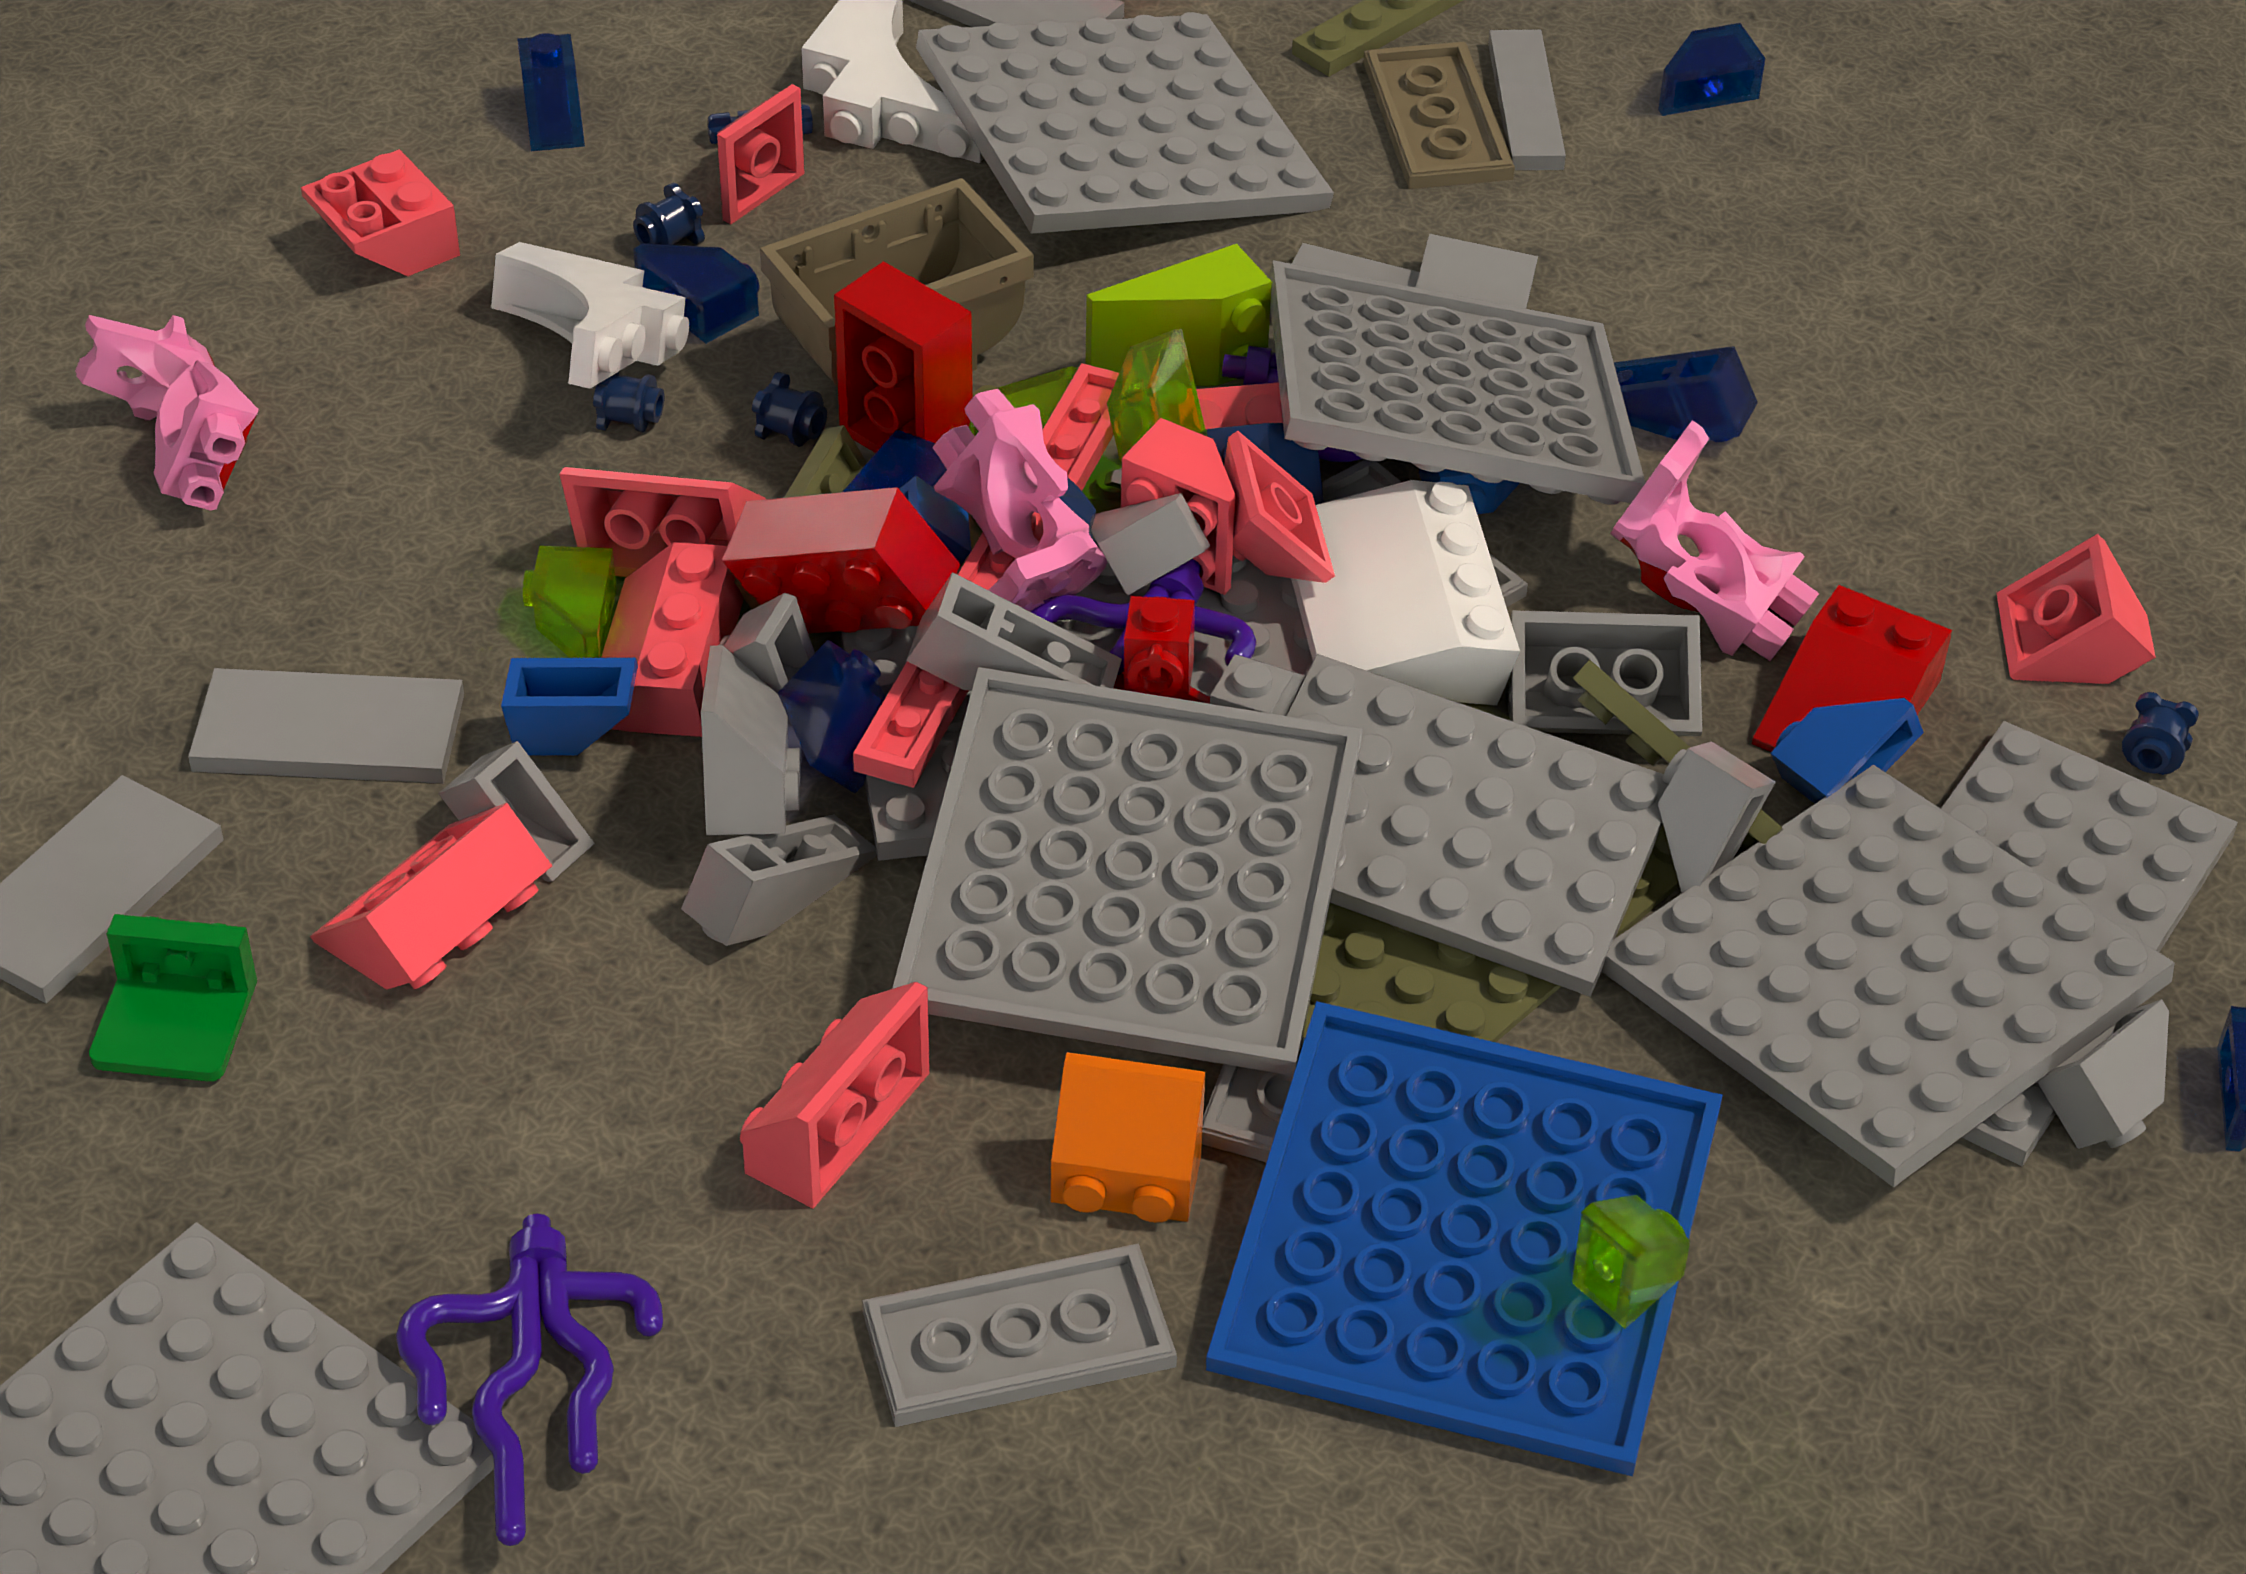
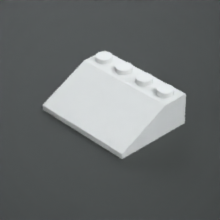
M1410 480L1317 504L1316 508L1335 577L1326 583L1291 578L1312 660L1314 661L1316 655L1320 654L1455 702L1497 705L1518 658L1520 649L1469 487L1450 482L1436 483Z

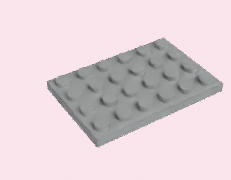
M1317 654L1287 716L1362 728L1361 747L1330 903L1591 997L1603 969L1606 955L1613 940L1616 938L1663 825L1658 802L1668 784L1663 782L1664 774Z

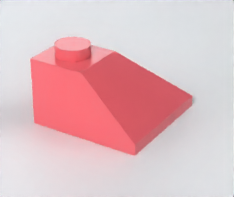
M793 84L717 132L723 221L730 225L804 174L801 89Z
M1239 431L1233 433L1228 437L1224 463L1225 470L1236 495L1233 556L1240 561L1248 559L1266 575L1322 583L1328 582L1335 577L1313 494Z
M2099 534L1996 593L2009 675L2013 680L2110 684L2156 658L2148 616L2108 545Z

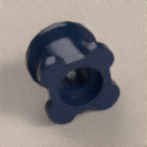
M673 182L664 187L665 199L654 204L643 202L636 208V219L633 221V229L638 241L646 249L653 248L659 254L664 255L671 251L673 244L685 238L695 245L705 240V235L701 228L702 206L696 197H689L685 194L677 183Z
M619 372L600 382L595 388L593 406L596 408L597 414L596 428L606 431L612 420L633 424L635 430L645 432L649 422L658 423L664 408L665 394L663 389L657 388L655 376L646 374L642 379L619 375Z
M777 372L773 376L771 383L763 391H759L753 400L752 411L756 414L757 423L755 436L765 440L772 431L788 436L789 442L801 447L809 439L814 440L820 436L826 425L827 409L824 407L823 398L819 392L808 390L803 393L789 387L790 376L783 372Z
M2145 692L2136 701L2135 707L2139 712L2138 719L2132 722L2130 729L2123 738L2122 752L2131 765L2144 772L2161 775L2170 774L2179 769L2185 759V752L2190 748L2193 740L2189 730L2191 726L2196 724L2199 712L2189 702L2175 703L2162 699L2157 693Z

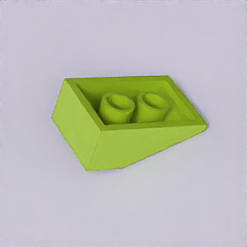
M1236 243L1087 294L1085 364L1137 377L1136 387L1209 386L1232 381L1236 378L1222 377L1225 354L1247 357L1249 345L1268 348L1272 281Z

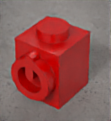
M1130 597L1124 636V689L1126 691L1189 700L1194 663L1195 600L1167 597Z

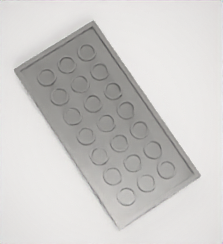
M2003 721L1941 808L2158 952L2165 945L2229 845L2238 822L2006 721ZM2036 1082L1962 1138L2023 1167L2053 1120L2056 1112Z

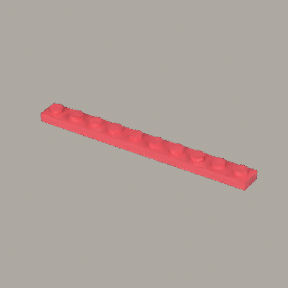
M1081 363L1043 428V440L1048 454L1057 465L1067 472V477L1081 491L1136 396L1137 377ZM1034 512L1031 515L1034 537L1040 542L1044 533L1043 521L1040 514ZM982 532L958 575L988 590L1003 576L1004 572L1016 558L1004 551L993 555L985 534ZM906 662L853 752L854 771L914 788L969 690H963Z

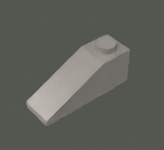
M952 572L922 616L906 661L963 690L972 691L978 667L1113 688L1122 659Z
M835 814L786 825L785 834H748L710 843L705 849L681 909L702 926L707 936L723 943L725 946L766 936L876 857V847Z

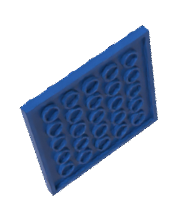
M1316 1001L1206 1356V1371L1633 1477L1723 1095Z

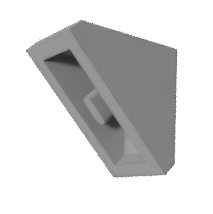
M1181 493L1097 513L1091 528L1096 542L1127 596L1200 555L1210 546Z

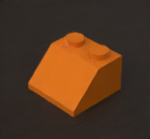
M1067 1052L1063 1067L1051 1159V1202L1066 1204L1073 1210L1085 1213L1101 1209L1135 1214L1145 1221L1154 1223L1164 1222L1169 1219L1188 1222L1201 1160L1206 1072Z

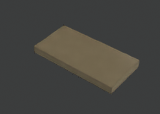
M1466 42L1364 51L1363 64L1408 189L1514 180L1515 166Z

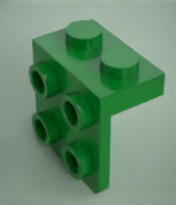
M114 914L106 935L117 981L89 1050L92 1066L102 1071L209 1082L220 1079L226 1071L257 984L247 927L229 926L222 923L209 924L170 920L154 916L140 917Z

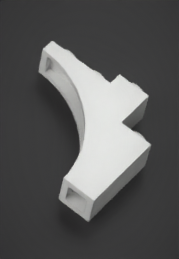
M839 0L802 47L803 89L823 95L824 136L843 143H852L874 149L883 137L901 144H909L943 153L950 157H958L981 163L984 157L945 94L918 76L905 62L896 47L899 38L903 34V1Z
M518 242L496 253L491 308L536 322L572 343L568 384L590 389L635 361L658 366L683 349L689 333V320L687 317H684L686 297L643 288L644 270Z

